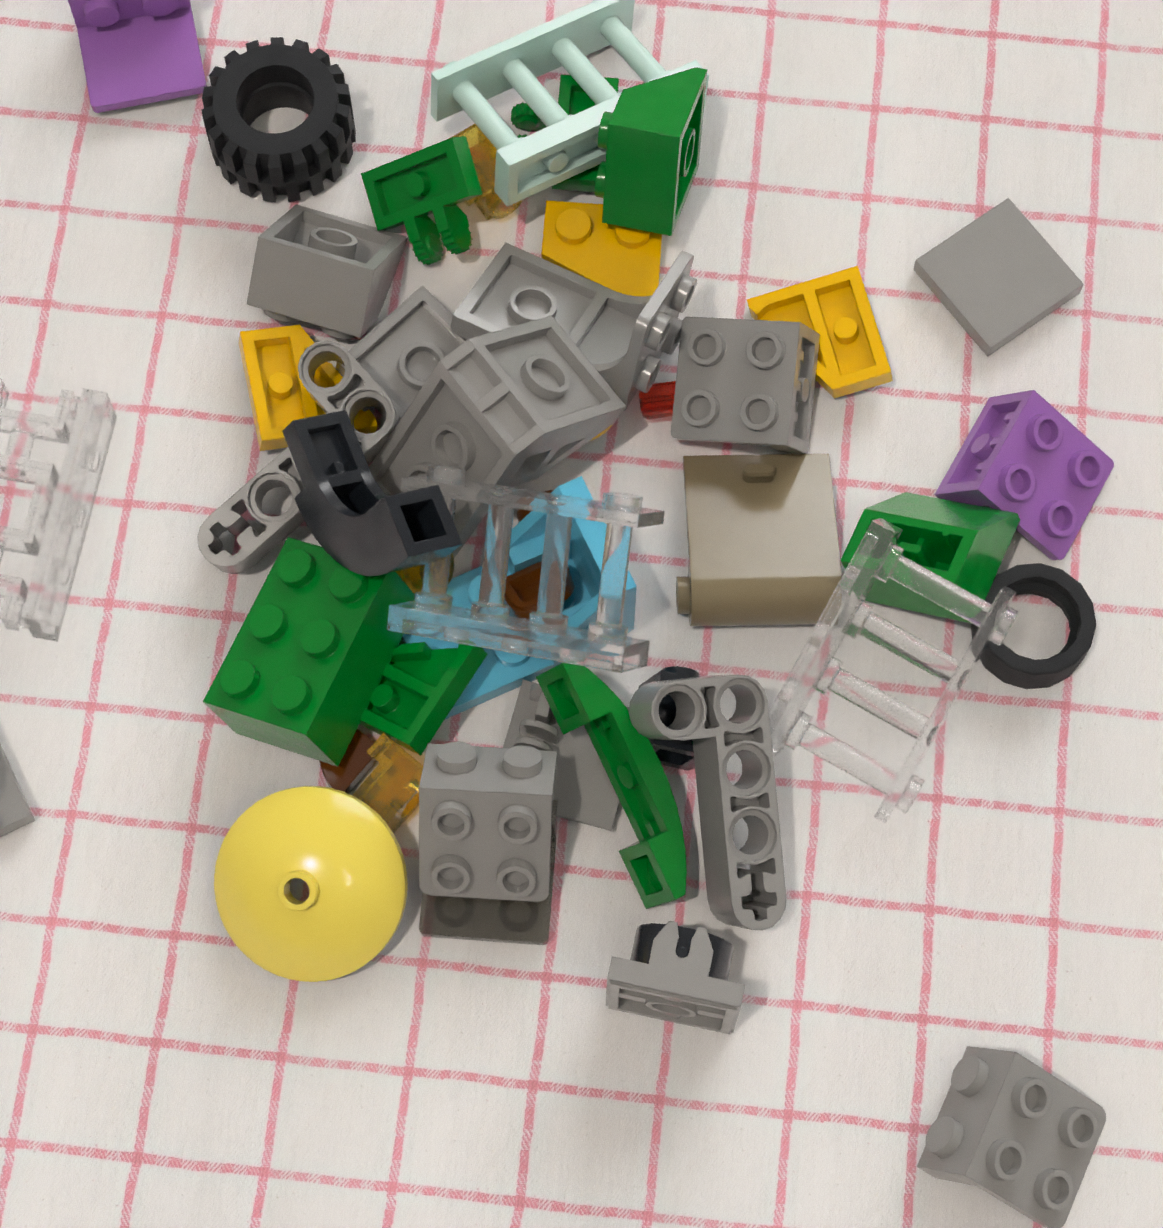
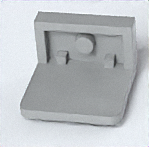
M464 742L427 744L419 785V887L423 893L430 896L540 902L548 897L550 888L552 807L557 773V751L538 750L524 745L511 748L472 746Z
M967 1046L962 1059L953 1070L951 1086L938 1117L927 1132L926 1145L917 1167L937 1179L977 1186L1043 1227L1061 1228L1067 1220L1105 1125L1106 1113L1099 1104L1017 1052Z

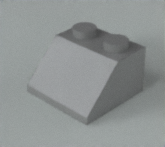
M296 204L258 237L247 305L264 309L265 314L274 320L282 322L301 320L321 326V330L325 334L335 338H361L378 320L405 249L407 236L386 230L377 231L376 227Z

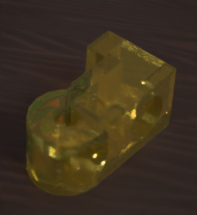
M382 733L367 751L370 760L376 768L352 796L360 799L375 810L387 823L392 832L395 833L419 806V785L423 765L385 733Z

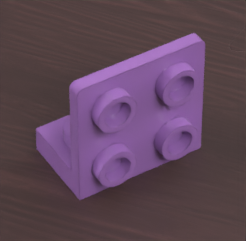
M68 0L78 31L90 104L95 113L203 93V89L207 84L190 0Z
M1035 390L989 397L934 495L940 499L977 506L988 505L993 509L1017 513L1020 522L1016 530L1049 559L1062 560L1066 556L1114 467V462Z

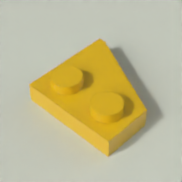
M546 200L542 259L622 294L641 297L653 295L659 286L662 234L602 223L603 204Z
M858 266L747 299L750 314L754 320L801 322L820 334L815 380L834 399L893 381L891 369Z
M300 324L240 331L238 343L260 451L287 448L288 445L282 430L293 420L326 414L311 398L300 380L298 372L301 355L307 347L314 344V341ZM325 362L316 369L314 383L324 388L333 387L343 377L332 363ZM369 409L365 412L360 410L355 417L354 428L361 433H374L377 430L376 417Z

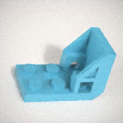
M582 476L555 488L501 539L503 557L415 594L420 602L402 637L404 644L425 642L431 649L458 648L459 640L471 639L477 642L488 654L445 719L516 689L522 685L523 680L532 682L536 680V676L571 658L579 661L605 650L634 629L637 586ZM556 559L565 562L569 567L575 588L571 596L560 603L561 611L558 617L551 623L539 628L526 629L519 627L501 603L494 583L543 560Z

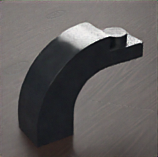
M346 410L293 420L282 430L305 488L294 498L315 539L341 566L360 575L378 576L441 560L462 545L439 485L389 496L382 491L369 469Z

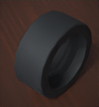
M1042 563L1016 565L996 575L975 624H971L973 648L985 669L1003 683L1023 689L1048 688L1070 677L1089 651L1096 629L1093 602L1082 584L1064 570ZM1021 594H1034L1048 598L1062 609L1068 619L1070 633L1067 644L1058 654L1048 659L1034 660L1016 654L1004 645L997 632L996 619L999 609L1008 599Z

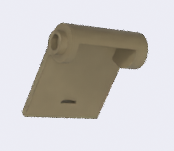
M829 454L683 456L689 563L688 576L676 577L677 614H688L690 626L840 624L843 610V583Z

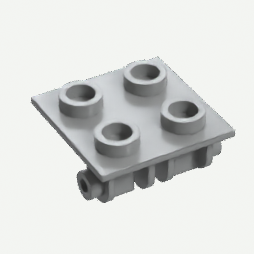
M523 680L503 748L524 745L538 750L557 751V773L552 815L612 831L620 800L584 725L563 735L540 685Z

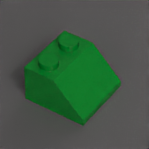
M694 67L623 89L613 113L607 111L603 113L598 132V148L606 149V161L600 163L595 182V196L603 198L602 223L672 236L699 167L708 69Z

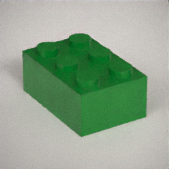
M288 537L203 703L236 734L338 767L361 722L360 718L365 708H368L370 697L375 687L379 685L383 677L382 673L387 663H390L393 657L392 653L398 647L420 600L396 572L378 576L360 575L341 566L321 546Z

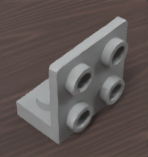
M685 317L682 320L671 436L678 440L766 445L783 453L808 454L820 334L801 322Z

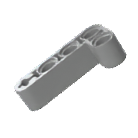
M331 341L316 342L307 347L300 357L298 364L299 378L311 398L326 414L343 410L347 411L369 465L399 423V415L389 396L347 349L339 343ZM328 361H336L345 366L344 377L337 385L324 388L314 383L315 371L321 364ZM376 406L386 411L385 423L378 431L365 434L354 428L355 417L363 408ZM289 447L208 516L200 526L197 536L199 550L205 559L222 572L237 574L249 570L304 522L294 498L305 488ZM277 487L291 490V506L285 513L273 517L263 513L262 500L269 490ZM247 509L251 516L266 529L260 535L241 516ZM227 530L234 536L240 534L237 542L242 548L235 555L230 554L226 550L221 551L223 544L219 537Z
M711 675L653 681L642 685L635 691L629 705L630 720L637 732L648 739H692L706 890L710 911L717 920L726 925L761 931L773 927L781 919L786 908V887L769 708L764 688L757 680L746 675ZM727 688L732 691L736 699V710L729 720L724 717L720 708V699ZM667 694L671 696L676 705V717L668 727L662 723L658 713L659 704ZM736 753L741 759L742 775L739 781L732 785L727 777L726 767L729 758ZM743 818L749 830L748 839L745 845L738 850L734 845L732 835L735 824ZM736 864H750L751 868L750 870L738 868L737 872ZM752 892V901H747L741 905V898L750 895Z

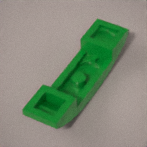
M574 658L536 676L563 735L584 725L639 840L619 850V853L645 908L649 909L686 895V850L678 808L670 783L649 739L639 734L633 727L629 710L615 693L592 671Z

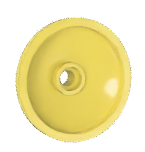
M299 786L284 789L266 796L249 807L235 821L225 836L218 853L214 873V892L218 912L226 931L236 946L250 960L263 969L277 976L305 982L327 981L340 978L358 970L374 959L385 948L396 932L404 913L408 891L404 856L394 833L375 810L355 796L323 786ZM294 878L302 879L307 883L309 897L306 901L297 900L291 894L290 884Z

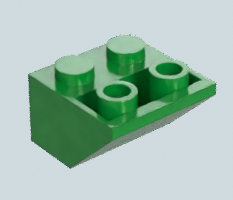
M904 492L864 509L840 561L858 594L864 601L975 624L1020 522V518L1014 512Z

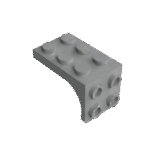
M505 242L453 314L450 332L469 339L553 316L628 407L638 390L647 393L652 387L661 366L662 360L659 357L662 352L672 355L680 341L682 320L678 319L679 312L683 313L687 308L697 284V279L689 276L694 255L681 251L653 295L641 297L611 290Z

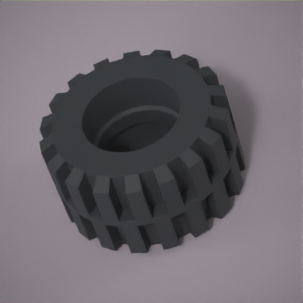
M270 37L271 45L260 46L258 40L246 43L247 52L240 55L233 50L224 57L225 68L214 67L209 75L211 86H206L203 89L202 102L204 109H201L213 159L216 166H220L222 176L230 185L238 181L240 192L250 197L256 191H260L263 201L276 203L277 195H287L288 202L301 200L300 192L310 190L314 196L324 191L323 181L326 178L335 182L342 175L341 163L349 164L353 155L352 143L356 142L355 123L348 84H345L344 73L339 65H331L329 55L320 48L310 53L308 42L296 39L293 45L290 46L285 45L283 37ZM276 108H294L309 115L298 127L283 133H265L251 127L252 123L260 115Z

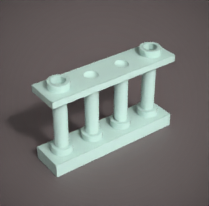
M593 0L590 4L464 59L450 62L443 68L431 73V116L438 122L464 110L497 149L494 192L507 207L597 166L602 161H606V149L598 148L599 126L605 111L613 113L622 92L617 93L586 58V55L612 45L645 83L694 67L703 68L694 60L674 70L666 71L631 32L635 0ZM563 66L596 105L575 115H568L538 81L537 77ZM707 73V81H706L705 101H706V94H707V87H708V80H709V74H708V73ZM514 88L546 125V128L526 137L518 138L488 103L487 99Z

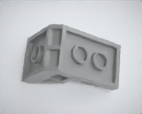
M548 316L469 338L442 358L369 466V469L375 481L387 496L439 485L462 545L445 558L424 564L425 568L432 574L448 568L503 490L539 478L615 423L627 406L553 316Z

